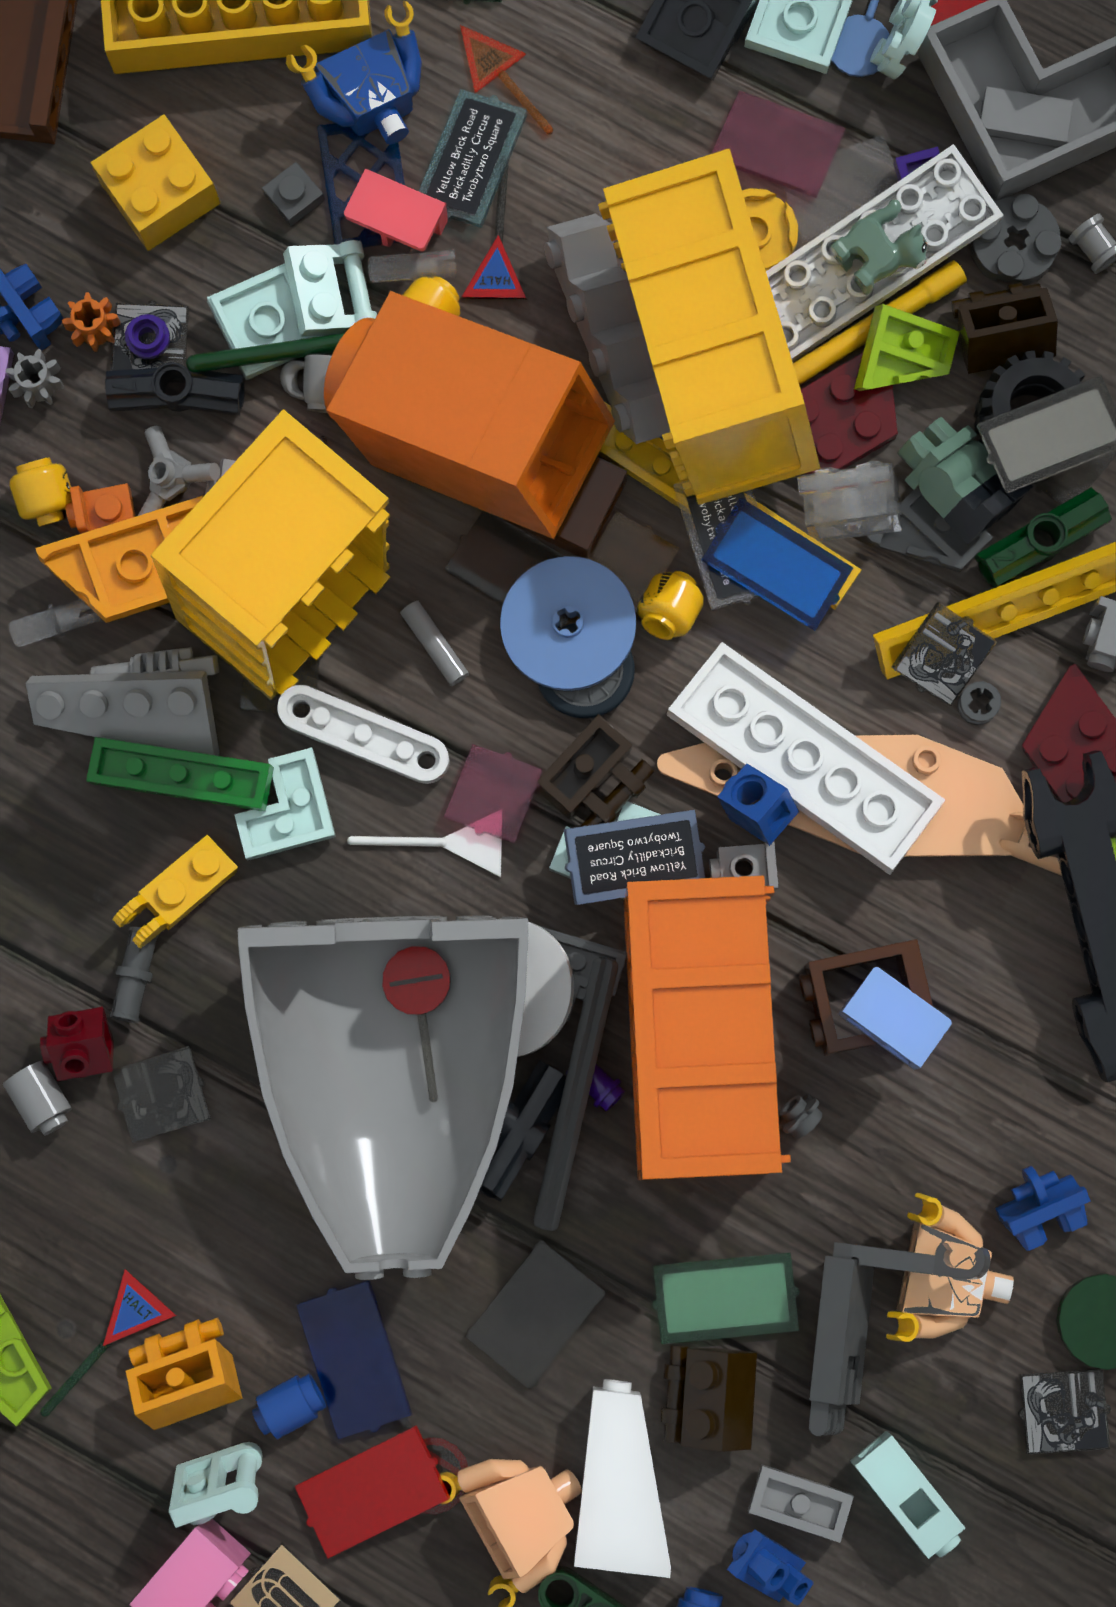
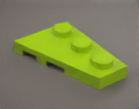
M0 1294V1412L15 1426H18L48 1394L52 1387Z

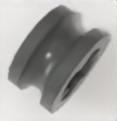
M984 681L969 684L960 694L957 702L958 712L967 723L973 725L986 724L999 712L1001 696L992 684ZM977 692L978 698L982 694L989 698L990 701L985 706L988 713L981 714V709L974 713L969 708L970 703L973 701L970 694Z

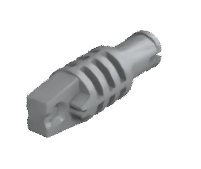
M192 647L135 654L134 657L130 658V662L91 667L90 674L206 671L207 675H214L219 673L220 670L217 655L193 657Z

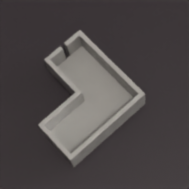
M1007 0L985 1L930 26L917 51V55L994 201L1015 194L1116 147V36L1043 69ZM986 87L1074 101L1067 144L1054 147L989 136L980 119Z

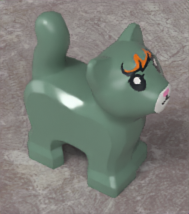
M896 199L891 200L885 208L878 209L857 221L845 237L839 238L831 245L834 258L846 272L852 267L853 260L858 259L863 263V266L854 273V281L865 295L872 291L876 282L891 276L899 268L911 267L919 269L927 262V241L921 233V225H915L903 232L894 243L888 239L882 229L883 224L894 220L901 211L902 205Z

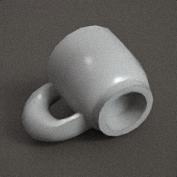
M307 355L304 361L292 360L287 362L281 370L280 381L285 392L291 397L305 400L307 410L327 413L324 403V383L327 368L332 357L330 355ZM300 369H304L303 392L300 391L297 384V375Z

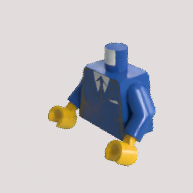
M403 1L406 16L401 22H396L393 19L390 5H387L385 9L387 22L396 28L397 33L394 35L388 29L318 63L317 55L311 47L307 45L300 46L307 58L306 65L303 68L297 64L292 54H288L286 57V65L289 70L302 75L303 80L301 84L319 115L341 127H350L358 136H364L379 129L386 144L389 145L398 143L408 135L409 130L402 117L408 115L413 110L412 97L420 89L422 61L415 32L409 30L408 25L412 21L414 13L412 6L407 1Z

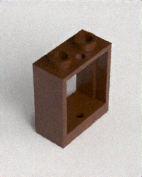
M917 939L810 961L804 966L806 974L799 975L800 988L804 1001H812L816 1019L809 1020L810 1032L815 1048L822 1046L824 1056L878 1045V1043L865 1034L837 1039L823 977L824 972L896 957L902 985L933 1006Z

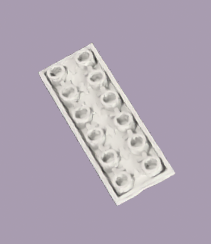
M954 144L766 271L792 362L980 237L1004 218L1003 213ZM896 199L902 205L901 211L894 220L883 224L882 229L888 239L894 243L900 234L915 225H921V233L927 241V262L919 269L911 267L899 268L891 276L876 282L872 291L865 295L854 281V273L863 266V263L858 259L853 260L852 267L846 272L834 258L831 245L839 238L845 237L857 221L878 209L885 208L891 200Z

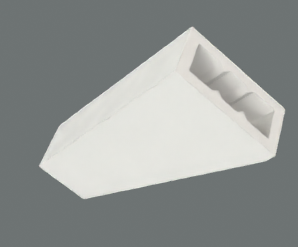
M604 1379L603 1387L593 1386L574 1567L670 1578L671 1565L641 1394L637 1391H631V1382Z

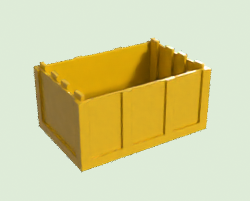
M730 148L603 188L606 201L598 204L603 220L611 218L613 224L606 227L611 241L618 240V242L613 243L617 257L623 258L624 263H621V266L627 273L671 432L662 434L663 441L667 449L676 448V451L669 452L676 468L679 480L689 479L688 482L682 483L686 497L695 495L698 505L821 469L805 403Z
M283 409L151 554L176 620L270 700L277 694L282 695L285 690L299 682L293 675L310 656L317 661L331 646V642L326 638L336 626L344 631L355 619L358 613L353 607L369 589L374 594H377L390 579V576L386 573L390 568V564L386 560V552L389 550V543L386 542V529L389 526L388 518L390 517V514L386 511V506L389 504V498Z

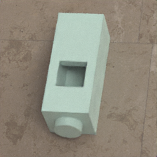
M885 1431L850 1460L928 1559L935 1553L939 1558L943 1557L959 1544L961 1538L958 1534L965 1529L964 1525L890 1433Z

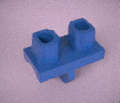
M27 264L19 266L5 275L0 269V294L8 304L3 307L0 305V335L5 334L10 342L17 340L21 334L16 328V324L20 321L38 349L42 351L51 345L47 335L62 324L64 319L50 297H47L30 309L24 304L23 300L42 288Z
M1028 1166L1022 1169L1025 1183L1011 1189L1014 1200L995 1208L1002 1224L1016 1237L1026 1251H1030L1044 1245L1048 1240L1041 1223L1056 1217L1059 1227L1064 1232H1073L1086 1226L1088 1222L1084 1204L1091 1202L1086 1188L1080 1187L1071 1174L1058 1179L1055 1171H1051L1039 1177L1036 1170L1032 1166Z
M756 1529L743 1535L736 1542L733 1548V1562L727 1568L731 1574L777 1602H780L783 1597L796 1606L802 1602L813 1585V1581L801 1572L806 1564L802 1558Z

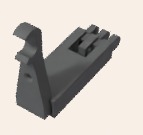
M834 1242L833 1256H825L809 1398L811 1401L809 1430L813 1435L840 1434L844 1429L846 1405L860 1404L874 1267L976 1280L982 1278L989 1270L991 1257L987 1248L981 1247L974 1253L976 1262L971 1269H961L951 1264L950 1254L953 1250L948 1243L941 1242L936 1249L935 1255Z

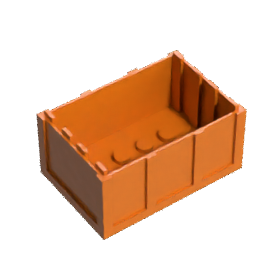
M764 875L627 882L624 898V923L638 1180L782 1173V1163L791 1162L790 1155H781L766 917V905L770 901V896L774 895V886H765Z

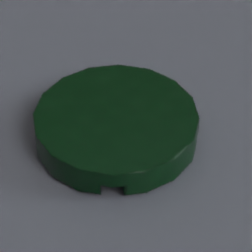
M1101 1273L1085 1277L1080 1281L1078 1280L1067 1289L1059 1302L1056 1323L1061 1340L1070 1355L1087 1366L1105 1370L1116 1368V1276Z

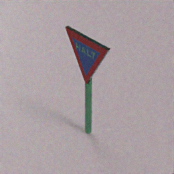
M125 1269L105 1338L44 1405L40 1414L43 1417L48 1416L113 1342L177 1315Z

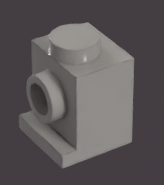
M1100 596L1092 605L1089 615L1098 618L1090 619L1083 637V644L1089 645L1085 659L1088 660L1087 665L1091 668L1104 672H1113L1114 668L1116 669V601Z
M774 842L770 846L765 843L718 847L716 852L717 858L709 859L710 878L742 877L735 871V864L744 860L752 866V873L748 876L764 875L765 886H774V893L778 889Z

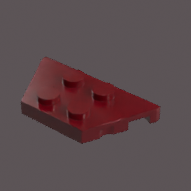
M863 353L801 389L821 468L805 473V475L819 483L824 482L893 441L898 434L893 385L863 391L854 389Z
M1076 664L1068 668L1022 744L1023 752L1035 768H1040L1042 775L1046 778L1048 787L1059 802H1068L1074 799L1083 788V753L1094 750L1102 751L1116 781V718Z

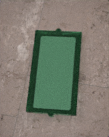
M791 1252L653 1266L657 1300L653 1301L652 1306L658 1310L661 1344L799 1331L795 1296H798L800 1291L794 1286Z

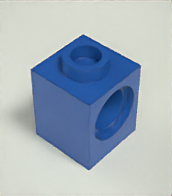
M748 763L737 775L732 776L725 783L722 792L717 796L729 820L769 846L799 813L786 787Z

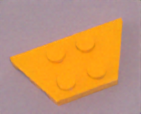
M203 496L35 548L39 561L106 623L167 604L169 600L151 554Z

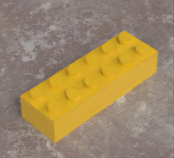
M101 0L105 53L114 74L287 57L288 54L303 56L305 54L300 47L303 45L311 47L316 54L341 52L372 37L369 0Z

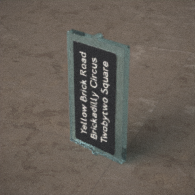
M460 89L419 189V192L446 203L448 222L455 219L482 228L528 115L527 109L501 102L496 95L488 98Z

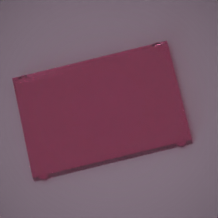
M739 90L712 154L730 148L737 170L817 198L843 138L845 128Z

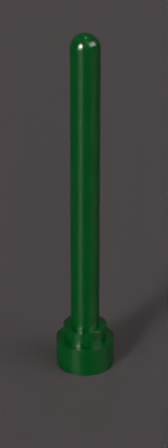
M345 333L195 354L188 357L186 366L189 371L198 373L301 358L307 355L329 354L334 352Z

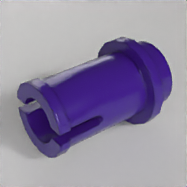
M597 1064L589 1095L595 1100L593 1106L596 1108L601 1106L607 1112L620 1100L626 1091L620 1087L621 1080L616 1079L614 1081Z

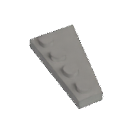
M206 671L31 676L25 683L34 725L92 737L216 756L220 754Z

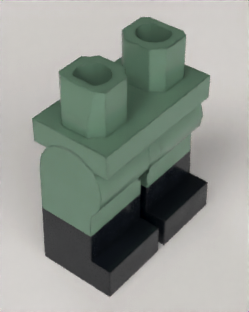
M940 417L929 425L923 433L919 431L914 434L897 454L913 469L905 481L913 490L919 487L923 497L968 545L1006 516L1034 486L1024 477L1009 482L1006 474L992 461L987 447L981 442L973 440L977 434L969 425L956 432Z

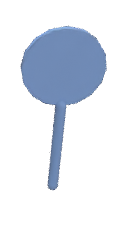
M870 0L865 15L849 16L845 21L831 62L839 71L849 76L865 77L878 72V66L871 63L870 59L878 42L882 38L887 40L889 32L884 25L874 19L879 0Z

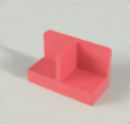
M368 169L364 170L344 210V216L347 220L379 233L384 246L390 247L395 240L420 252L426 250L433 233L441 236L448 222L446 203Z

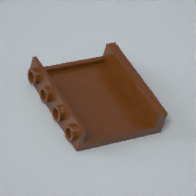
M0 0V138L55 144L78 0Z

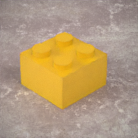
M165 114L90 162L100 184L147 251H150L221 204L214 183Z

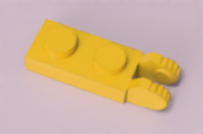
M206 835L138 892V896L123 906L112 920L119 927H123L133 921L144 909L148 908L155 918L147 923V925L141 927L132 940L139 948H142L166 928L170 930L234 876L238 866Z

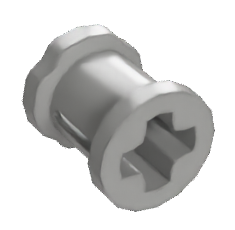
M1100 213L1082 223L1068 238L1072 245L1078 244L1093 263L1091 269L1095 274L1102 272L1116 261V241L1103 226L1104 218Z

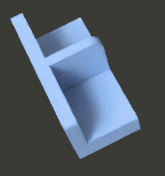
M875 967L870 971L855 994L848 999L838 1013L840 1017L913 1070L921 1068L952 1024L948 1017L879 967Z

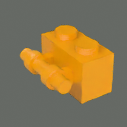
M219 1318L203 1323L197 1319L186 1323L184 1330L164 1337L160 1334L145 1338L144 1344L129 1349L130 1361L134 1368L126 1370V1376L134 1414L153 1430L243 1399L233 1355L215 1339L224 1335Z

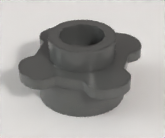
M805 1094L802 1097L798 1095L790 1099L780 1110L779 1129L783 1128L786 1134L791 1133L796 1139L808 1134L822 1118V1112L817 1108L819 1101L816 1098L812 1099L810 1094Z

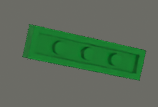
M95 737L86 781L93 785L266 812L274 767L268 763Z

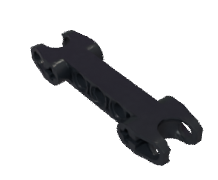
M1094 750L1083 753V788L1077 797L1068 802L1055 800L1040 768L1032 767L1022 770L1023 818L1035 856L1038 859L1057 854L1092 991L1090 994L1072 999L1074 1017L1079 1036L1086 1045L1100 1078L1105 1082H1111L1116 1080V859L1111 839L1116 838V781L1102 751Z

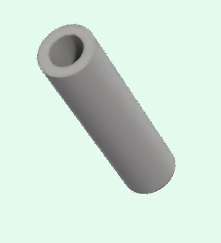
M419 600L407 605L400 614L449 685L454 686L464 680L469 675V672Z

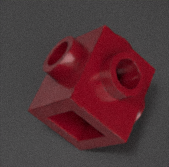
M103 1007L81 1011H67L62 1014L48 1016L47 1036L40 1038V1048L44 1063H52L57 1081L84 1078L90 1075L113 1071L114 1040Z

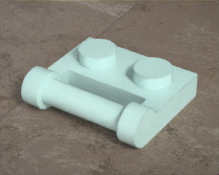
M350 240L334 245L287 247L283 256L300 337L345 333L354 323L363 318H376L377 313L371 309L361 259L365 256L361 241ZM334 264H344L354 315L344 314Z
M244 1442L178 1464L176 1466L169 1513L175 1528L189 1523L192 1525L206 1523L214 1518L216 1514L230 1509L241 1514L253 1511L257 1506L259 1495L258 1488L255 1485L256 1471H258L262 1464L263 1455L261 1448L253 1442ZM237 1470L236 1482L225 1485L227 1473Z

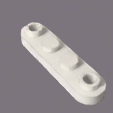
M306 685L292 686L285 690L279 698L277 705L278 715L283 724L296 733L423 784L437 782L446 774L449 768V755L445 745L440 740ZM302 703L308 704L310 712L306 717L299 718L294 715L297 705ZM430 754L434 756L435 764L429 769L421 768L418 762L422 755Z

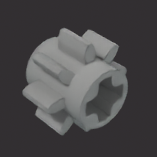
M37 349L34 356L24 357L19 352L17 354L18 361L14 368H7L5 371L10 379L16 381V383L9 387V391L14 398L20 397L25 393L24 400L29 408H33L36 401H46L50 405L53 404L51 396L54 394L55 389H64L61 380L53 376L61 370L56 359L50 360L45 364V356L41 349ZM38 374L40 380L33 384L30 377Z

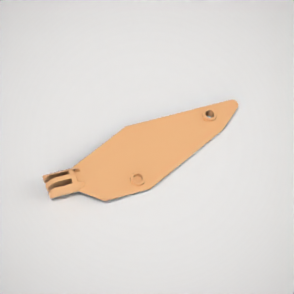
M920 735L856 736L945 799L942 807L904 857L1013 856L1062 876L1057 854L1038 859L1035 856L1023 818L1024 805L1003 768ZM706 743L664 753L657 760V768L661 774L715 796L722 792L725 783L729 780H720L716 777L715 772L719 769H726L732 777L741 770V768ZM798 810L799 813L788 824L858 853L800 810Z

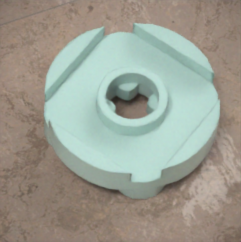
M899 0L889 19V22L894 24L887 40L882 38L878 42L870 59L871 63L878 66L877 70L892 79L898 78L903 73L906 67L899 62L904 55L911 54L914 56L918 51L936 13V9L931 6L936 4L938 0Z

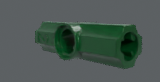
M1090 487L1048 513L1036 515L1029 524L975 555L980 573L993 588L1006 584L1036 565L1050 561L1058 552L1110 523L1112 517L1109 512V506L1102 495ZM1043 530L1048 532L1053 539V545L1046 547L1038 544L1033 536V531Z

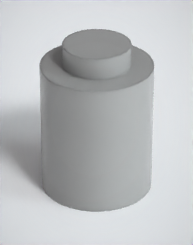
M43 1060L20 1070L3 1083L5 1090L31 1133L41 1130L43 1135L46 1136L68 1122L65 1115L71 1111L72 1107Z

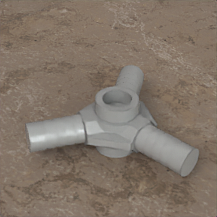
M160 426L149 427L145 430L144 434L153 455V462L148 470L150 479L149 489L151 492L137 516L163 508L166 501H170L180 493L185 492L191 483L217 481L220 478L218 464L191 465L190 461L169 449Z

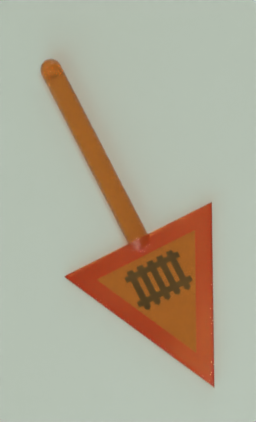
M460 25L474 92H478L498 76L543 131L548 135L552 134V126L505 72V70L523 58L526 53Z

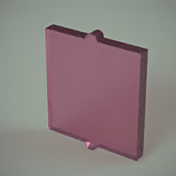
M472 744L444 818L475 829V833L479 836L486 833L515 844L535 793L536 781L541 777L543 769L515 760L509 752L502 755Z

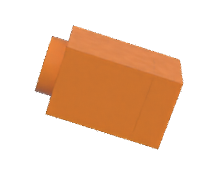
M393 291L389 292L375 319L363 318L354 323L345 332L332 354L324 383V403L327 413L335 420L372 466L552 539L555 538L615 422L580 361Z

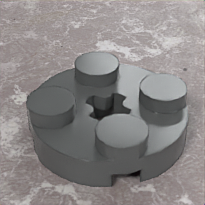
M1020 194L1017 197L1009 196L994 201L1003 213L1004 218L993 228L971 242L970 251L974 263L987 278L996 282L998 279L1004 282H1012L1011 284L1021 282L1024 286L1039 280L1049 271L1061 247L1060 229L1055 217L1030 194ZM1015 232L1016 234H1021L1025 238L1023 241L1024 249L1019 250L1015 245L1007 247L1005 242L1009 237L1008 233Z

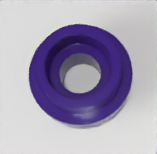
M145 314L134 318L128 324L125 331V341L129 350L135 356L142 359H153L162 355L168 348L170 332L162 319L154 315ZM151 332L156 335L154 342L151 344L140 342L142 335Z

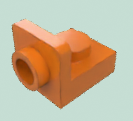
M128 483L85 492L82 491L80 486L70 487L72 501L65 506L67 519L71 529L77 528L80 534L136 517L131 489Z

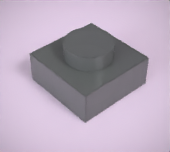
M297 162L293 163L262 187L265 197L290 226L294 225L325 201L324 194Z

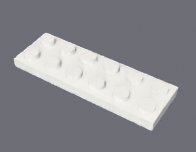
M723 642L720 643L667 712L668 717L742 769L748 763L786 787L798 810L889 875H891L945 802L943 797Z

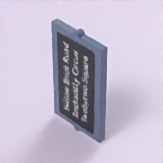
M695 810L563 829L568 857L565 870L570 872L575 905L624 898L627 882L705 878L701 851L705 849V845L699 840Z

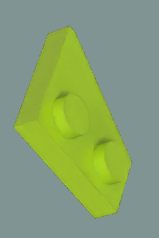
M885 304L875 306L854 389L863 391L948 375L960 331Z

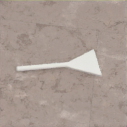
M502 810L443 838L350 836L347 839V843L349 845L443 847L501 878Z

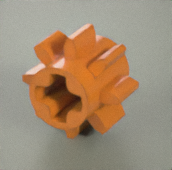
M86 292L84 299L77 303L68 302L71 309V318L63 319L62 324L67 331H74L70 339L76 347L86 342L94 352H97L98 345L106 341L110 343L115 342L111 334L112 327L121 325V321L117 314L109 313L112 309V304L107 297L97 302L92 299L89 292ZM97 317L93 319V326L86 327L90 325V318Z

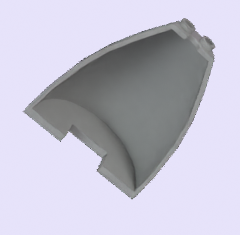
M465 915L456 916V921H447V917L395 916L322 919L321 921H316V925H307V921L271 923L268 927H262V925L239 927L238 947L244 1003L262 1096L283 1157L314 1221L344 1272L355 1273L356 1279H380L384 1277V1269L403 1268V1276L409 1278L432 1275V1269L443 1268L472 1210L495 1153L512 1093L526 993L528 918L507 916L502 917V919H496V917ZM411 946L426 947L437 952L446 962L450 973V987L444 1001L434 1010L421 1015L406 1014L396 1009L387 1000L382 987L383 972L388 961L398 951ZM437 974L389 983L390 987L441 979L443 975Z

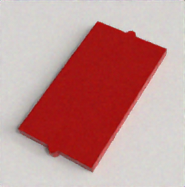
M417 1425L294 1486L309 1517L306 1523L309 1527L314 1528L327 1559L451 1498L436 1468L438 1459L431 1457Z

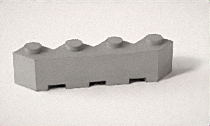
M595 213L548 226L546 228L549 242L544 244L546 260L550 268L554 269L566 297L570 318L574 323L576 322L589 353L591 369L594 375L599 377L611 406L616 429L619 432H623L636 444L662 437V434L671 432L627 273L618 267L613 245L614 241H611L606 227L611 223L603 220L602 217Z

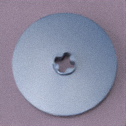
M564 556L548 559L536 564L515 581L503 603L500 629L506 652L513 664L523 675L547 688L573 691L599 684L620 668L633 646L636 633V614L629 591L611 570L590 559ZM566 613L569 618L579 617L576 621L577 630L570 633L566 628L561 631L557 629L561 625L559 618L561 615Z

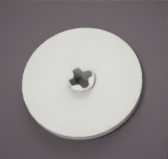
M528 922L526 993L517 1057L528 1055L543 1048L556 1037L570 1014L574 998V976L566 952L554 936L532 922Z

